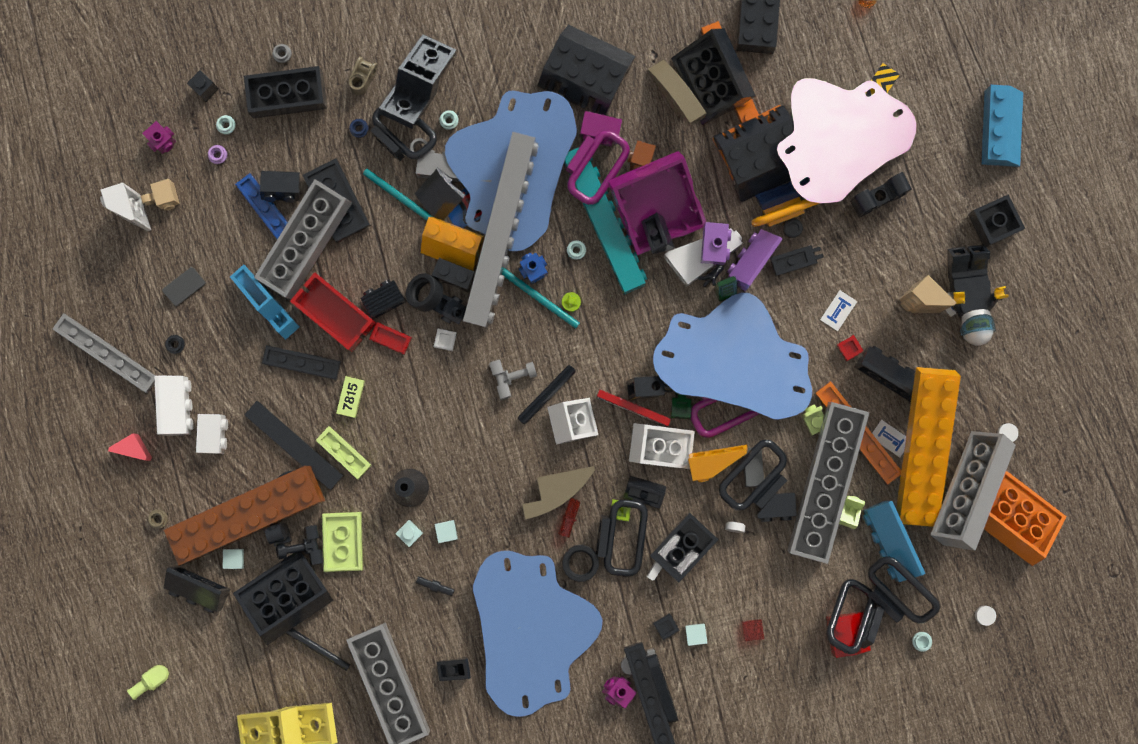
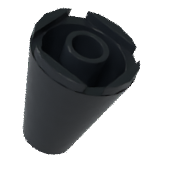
M404 469L393 477L390 490L393 499L398 504L405 507H414L421 504L427 497L429 484L427 478L420 471ZM405 484L408 485V489L406 491L404 490Z

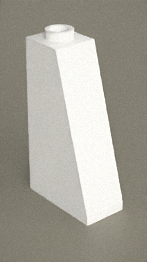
M730 228L729 230L732 231L731 241H727V249H730L731 254L741 247L742 237L736 230L733 231ZM702 239L664 254V259L686 287L716 265L701 263Z

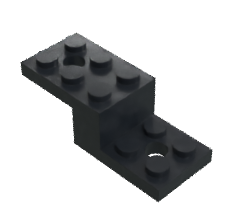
M422 35L398 68L396 84L379 107L378 113L413 129L437 94L439 79L455 57L456 49L426 35Z

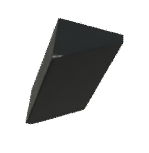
M656 212L641 221L652 254L674 248L662 215Z
M629 476L623 498L639 501L645 505L660 509L666 492V486Z

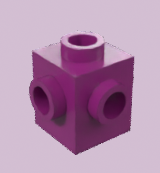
M157 121L142 133L149 140L147 145L154 152L157 150L162 154L169 152L176 143V140L172 137L174 133L167 126L163 128Z
M614 676L609 678L605 682L602 691L606 695L605 700L613 706L616 704L624 709L636 695V692L629 686L631 683L622 676L621 678Z

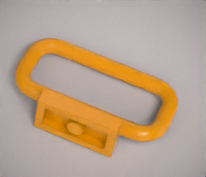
M797 197L762 210L764 215L753 219L751 224L754 227L764 224L770 227L805 213L804 209L820 203L810 202L806 199L801 201Z

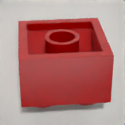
M864 611L841 614L834 631L835 638L848 646H853ZM831 616L826 617L827 627ZM830 644L832 656L835 658L871 651L869 646L865 649L861 647L855 654H846Z

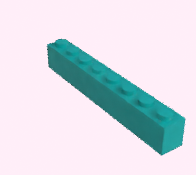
M579 147L568 152L564 161L566 167ZM590 161L577 179L575 187L584 195L593 197L601 184L598 179L600 173L597 167L592 166ZM606 191L598 203L593 205L583 203L625 295L644 287L647 277L644 270H640L637 265L639 263L637 254L631 252L629 247L632 245L628 235L624 236L621 230L624 228L620 218L616 219L614 214L616 211L612 201H608L606 197L608 191Z

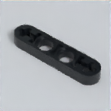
M657 654L647 656L648 664L669 724L679 721L658 656Z

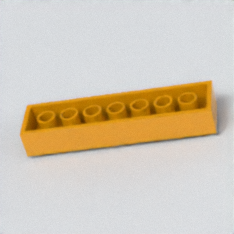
M916 367L896 506L903 524L934 527L942 507L961 379L956 370Z

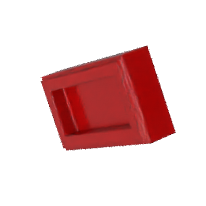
M377 322L369 340L405 355L412 337Z

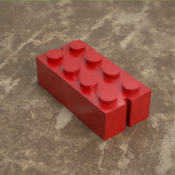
M314 272L304 284L310 291L307 293L300 288L290 302L346 349L353 352L363 340L361 335L366 336L376 325V322Z

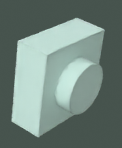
M408 520L396 533L408 547L423 534L411 520Z

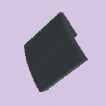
M437 167L415 192V195L435 218L444 220L462 201L465 194L451 184L452 179Z

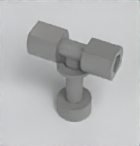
M500 360L489 363L493 377H496L498 383L497 390L500 400L512 397L509 385H512V380L527 375L530 378L537 377L533 362L527 363V368L508 373V370H503Z

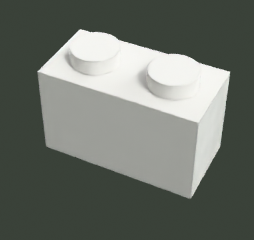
M198 414L196 453L224 454V450L227 449L225 431L228 429V420L225 419V415Z

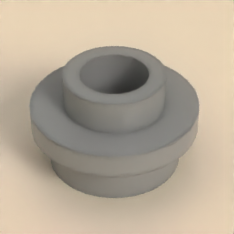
M279 44L274 47L272 54L277 62L285 63L290 60L292 52L287 45ZM284 51L285 56L280 57L279 54Z

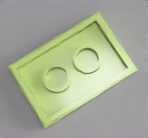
M362 512L322 514L323 572L363 570Z

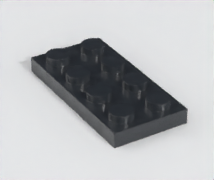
M336 158L302 175L308 187L311 186L315 179L352 202L333 233L337 243L371 226Z

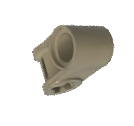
M363 57L357 59L348 81L353 94L361 96L367 92L377 72V63L367 62ZM357 82L363 83L362 86L358 88L354 87V84Z

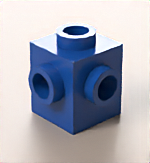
M528 253L521 258V268H519V271L524 279L526 277L529 279L531 285L548 276V272L545 269L547 263L542 255L538 257L537 253L533 255Z

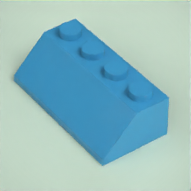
M991 84L985 90L981 163L983 165L1020 167L1023 92L1012 86Z
M882 501L864 509L865 515H863V519L866 525H870L873 531L871 533L873 541L880 546L879 554L881 558L885 556L895 558L914 577L926 574L893 501ZM888 564L889 568L887 571L892 580L895 579L897 582L906 580L892 565Z

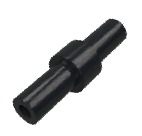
M420 576L416 580V584L430 588V591L435 593L441 592L452 597L455 589L444 586L436 580L431 581Z

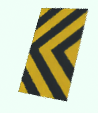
M882 63L871 81L876 82L888 93L900 74ZM871 88L866 94L869 96L873 95L875 89Z

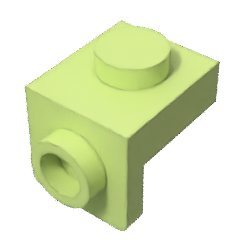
M846 496L839 524L856 529L865 501L855 496Z

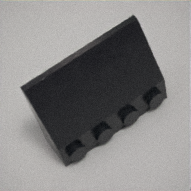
M725 28L711 29L671 58L679 76L706 112V116L700 120L702 125L742 106L756 96Z
M302 552L291 554L233 593L266 645H269L334 601Z

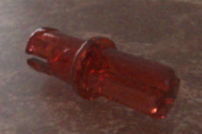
M570 499L566 513L562 515L563 521L558 532L559 535L570 538L574 522L577 521L575 518L580 506L579 500Z

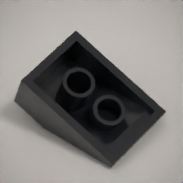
M688 512L650 556L679 583L719 539Z

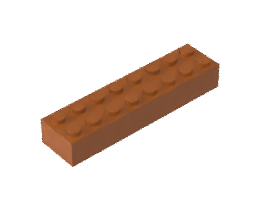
M303 466L165 529L164 532L178 566L185 565L325 502V498L311 466Z

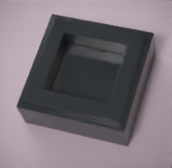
M670 613L653 622L663 640L680 631Z

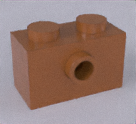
M637 140L634 152L630 151L627 161L630 162L629 171L651 163L656 146Z

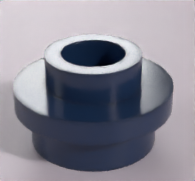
M355 119L351 122L349 129L354 137L362 138L368 133L369 127L363 119ZM358 126L363 127L360 132L356 131Z

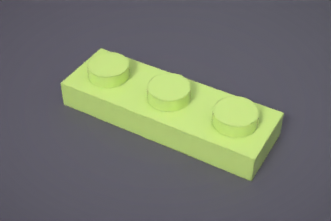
M330 426L316 439L323 448L357 479H360L372 466Z

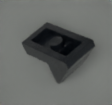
M467 657L436 662L439 681L471 678Z

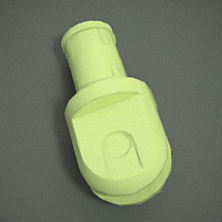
M163 665L152 667L142 675V680L128 689L127 692L133 700H136L137 697L148 689L154 691L168 679V669Z

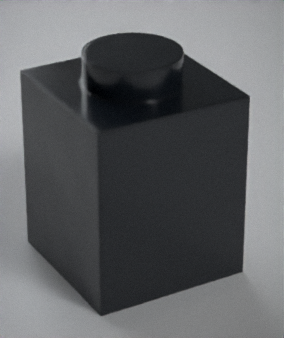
M201 70L187 82L189 87L205 102L219 89Z

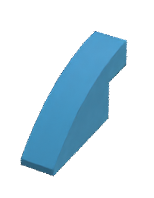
M245 265L241 266L230 278L256 310L286 340L300 326L267 288L254 278L255 275Z

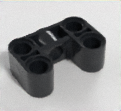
M901 172L871 191L867 189L860 192L850 202L860 218L891 201L903 197L912 188L904 172ZM875 193L881 194L883 201H878L875 198Z

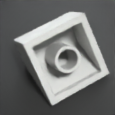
M590 398L562 402L547 407L556 445L598 435Z

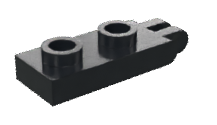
M810 245L771 257L770 261L775 276L817 264V260L824 258L823 254L815 256L816 252L821 251V247L813 248Z

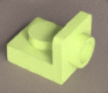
M815 404L806 408V413L801 415L811 436L820 432L824 419L822 406L816 408Z

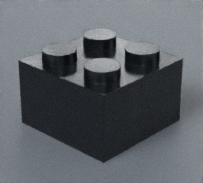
M1009 194L968 214L982 245L984 244L986 247L1025 229Z

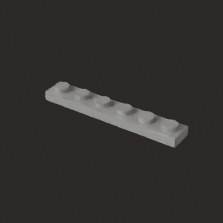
M63 313L53 327V330L145 393H148L155 384L154 376L156 375L68 315Z

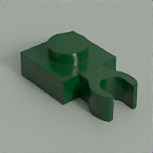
M675 392L677 398L671 399V418L690 419L691 399H686V395Z

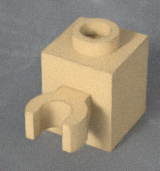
M170 179L150 184L153 193L141 196L142 203H145L146 206L156 203L157 207L164 210L174 209L175 205L180 204L175 185Z

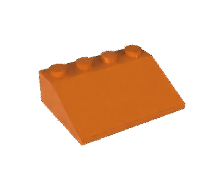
M1006 471L984 530L1031 566H1034L1046 558L1067 516Z

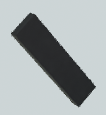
M266 345L262 364L337 380L341 361Z

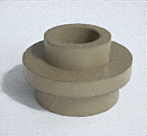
M160 509L153 510L148 516L149 525L155 529L163 528L168 522L166 512ZM158 515L161 516V522L159 523L156 521Z

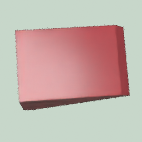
M133 433L108 449L109 452L145 461H151L152 459L139 434Z

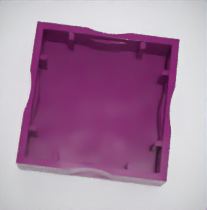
M679 151L608 180L625 231L631 241V247L637 255L651 250L641 221L656 212L664 217L671 239L703 228L706 222L701 204L693 189V181L685 157Z

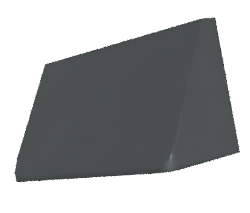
M190 267L164 287L162 291L177 307L204 286L206 282L195 268Z
M762 450L744 468L745 487L758 486L764 480Z

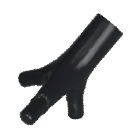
M717 265L711 273L698 277V280H706L703 287H706L710 282H712L713 286H716V278L724 270L723 266Z

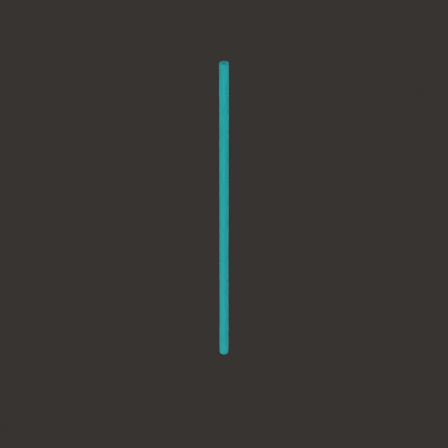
M365 169L363 172L364 176L426 221L428 217H434L369 169ZM503 268L502 275L575 329L579 326L580 322Z

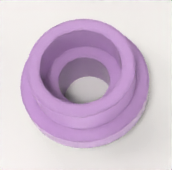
M220 145L212 146L208 151V158L214 164H221L227 158V151ZM220 152L221 156L219 158H215V154Z

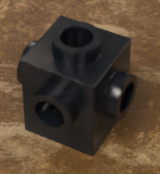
M443 294L440 303L433 311L442 315L440 319L446 323L451 324V322L459 325L464 318L467 307L462 304L463 300L454 295L451 298Z

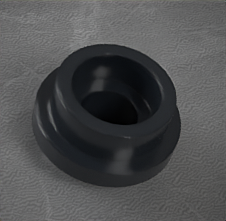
M171 335L167 338L165 347L168 352L178 354L184 350L185 341L179 335ZM175 341L179 343L177 348L173 347Z

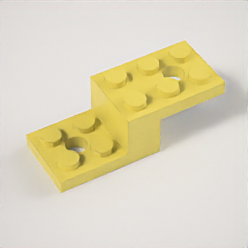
M332 703L291 706L271 712L237 715L241 744L337 743ZM315 720L318 722L319 728H316ZM255 729L258 731V737L255 735Z

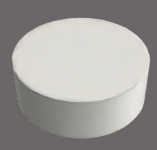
M1008 423L998 428L997 433L1004 434L1012 442L1017 439L1018 429L1015 425Z
M727 522L725 530L745 533V525L737 522Z
M980 606L975 612V618L979 624L989 626L995 622L996 612L989 606Z

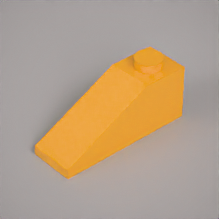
M747 445L691 453L688 459L692 480H698V482L708 481L709 478L714 477L747 454Z

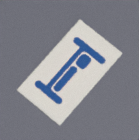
M839 290L820 320L838 331L857 301Z
M881 420L872 434L882 446L898 457H901L905 449L906 436Z

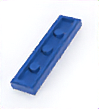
M249 173L235 185L275 238L278 239L288 222L273 202L261 200L260 185L252 174Z

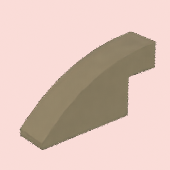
M662 60L647 70L676 116L682 115L689 127L706 116L705 110L695 95L666 61Z
M594 466L537 477L541 501L522 504L525 520L550 512L572 498L595 471Z

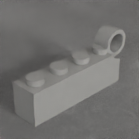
M417 138L412 141L410 150L414 152L417 144L425 145L428 142L425 139ZM430 150L425 156L417 159L416 175L418 178L428 179L438 167L452 179V182H460L447 163L445 151L439 154L435 153L434 150Z

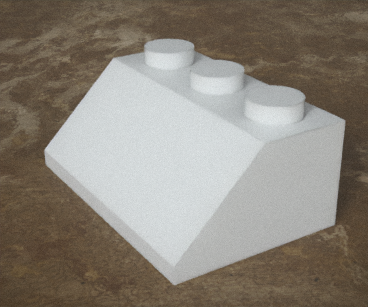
M124 183L101 189L102 196L100 200L104 208L146 231L151 230L140 194Z
M154 376L157 434L164 436L190 435L191 430H193V420L190 418L192 400L189 399L191 381L185 376Z

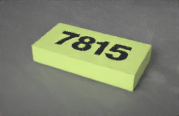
M345 376L337 414L356 418L365 383L364 380Z

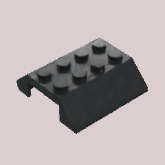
M568 24L560 34L543 68L537 87L545 90L549 83L547 91L552 92L556 81L562 84L558 94L563 96L567 88L564 96L567 101L579 106L584 96L581 107L585 109L591 97L596 100L592 107V113H596L601 104L598 114L607 116L625 74H628L636 56Z
M783 105L775 108V111H769V117L772 120L770 124L761 114L758 116V119L755 117L741 123V127L739 125L735 126L734 131L738 136L736 139L732 137L728 130L723 131L724 136L722 133L713 136L718 150L723 152L736 183L733 186L740 203L755 197L757 194L791 181L789 170L777 151L779 143L794 131L793 118ZM795 146L788 147L785 153L790 154L795 151Z

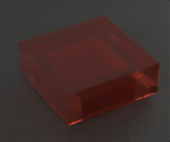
M762 619L742 621L744 641L764 639Z

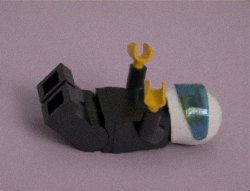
M984 244L967 246V250L965 247L947 249L949 291L952 299L957 302L952 308L959 318H962L961 336L968 343L975 346L984 345L991 340L993 332H996L990 310L998 301L1009 297L1008 294H1004L1006 286L996 288L991 293V283L987 271L990 251Z

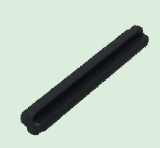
M568 365L518 416V420L522 424H526L575 374L576 370L571 365Z

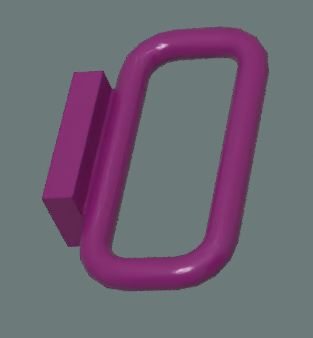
M602 131L595 139L587 136L565 169L571 174L567 182L569 192L587 205L598 203L609 188L608 180L616 177L630 153L628 143L612 131ZM609 138L622 147V153L593 197H588L576 189L575 183L603 139Z
M700 397L702 400L693 405L691 409V421L699 435L711 438L760 413L750 410L711 430H705L698 418V411L718 400Z

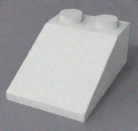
M634 423L629 462L690 469L688 458L693 450L695 431Z

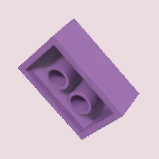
M762 229L758 234L754 232L748 241L751 243L748 249L743 248L738 255L740 260L737 265L733 263L728 269L727 273L730 274L728 278L736 277L737 286L746 292L780 244L782 238Z

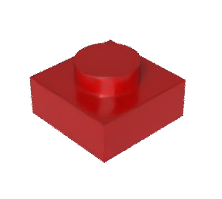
M854 335L836 345L846 361L864 351Z

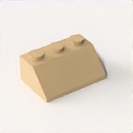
M929 275L915 283L899 299L902 302L901 306L906 311H911L912 313H941L957 303Z

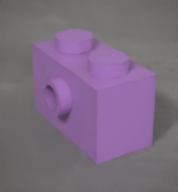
M705 222L703 225L701 263L724 265L726 260H729L730 249H727V241H731L732 233L728 229L729 224Z

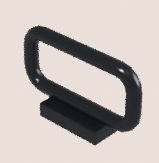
M379 107L373 113L372 122L375 127L370 131L375 139L399 162L405 156L414 160L420 159L436 145V133L421 118L416 125L430 139L419 151L413 152L380 121Z
M771 440L759 441L722 480L719 485L720 497L732 509L737 511L746 510L752 503L762 509L788 481L780 474L787 464L786 454ZM764 447L770 448L779 457L778 465L744 502L737 503L728 495L726 491L728 485Z
M619 500L611 506L609 516L600 515L596 554L598 557H604V567L611 575L631 577L636 575L641 569L648 510L639 501ZM622 507L636 508L640 511L635 562L631 569L614 568L611 564L617 512Z
M885 556L869 567L868 578L874 584L869 596L896 623L902 620L904 615L911 621L919 624L928 622L938 614L940 604L937 598L898 560ZM885 564L892 565L931 603L932 608L922 616L914 614L877 578L876 571Z
M848 579L841 585L826 631L829 643L846 654H855L861 647L865 649L874 644L884 613L882 608H874L875 601L869 596L871 589L854 579ZM849 587H854L863 592L868 599L853 646L842 643L834 635Z

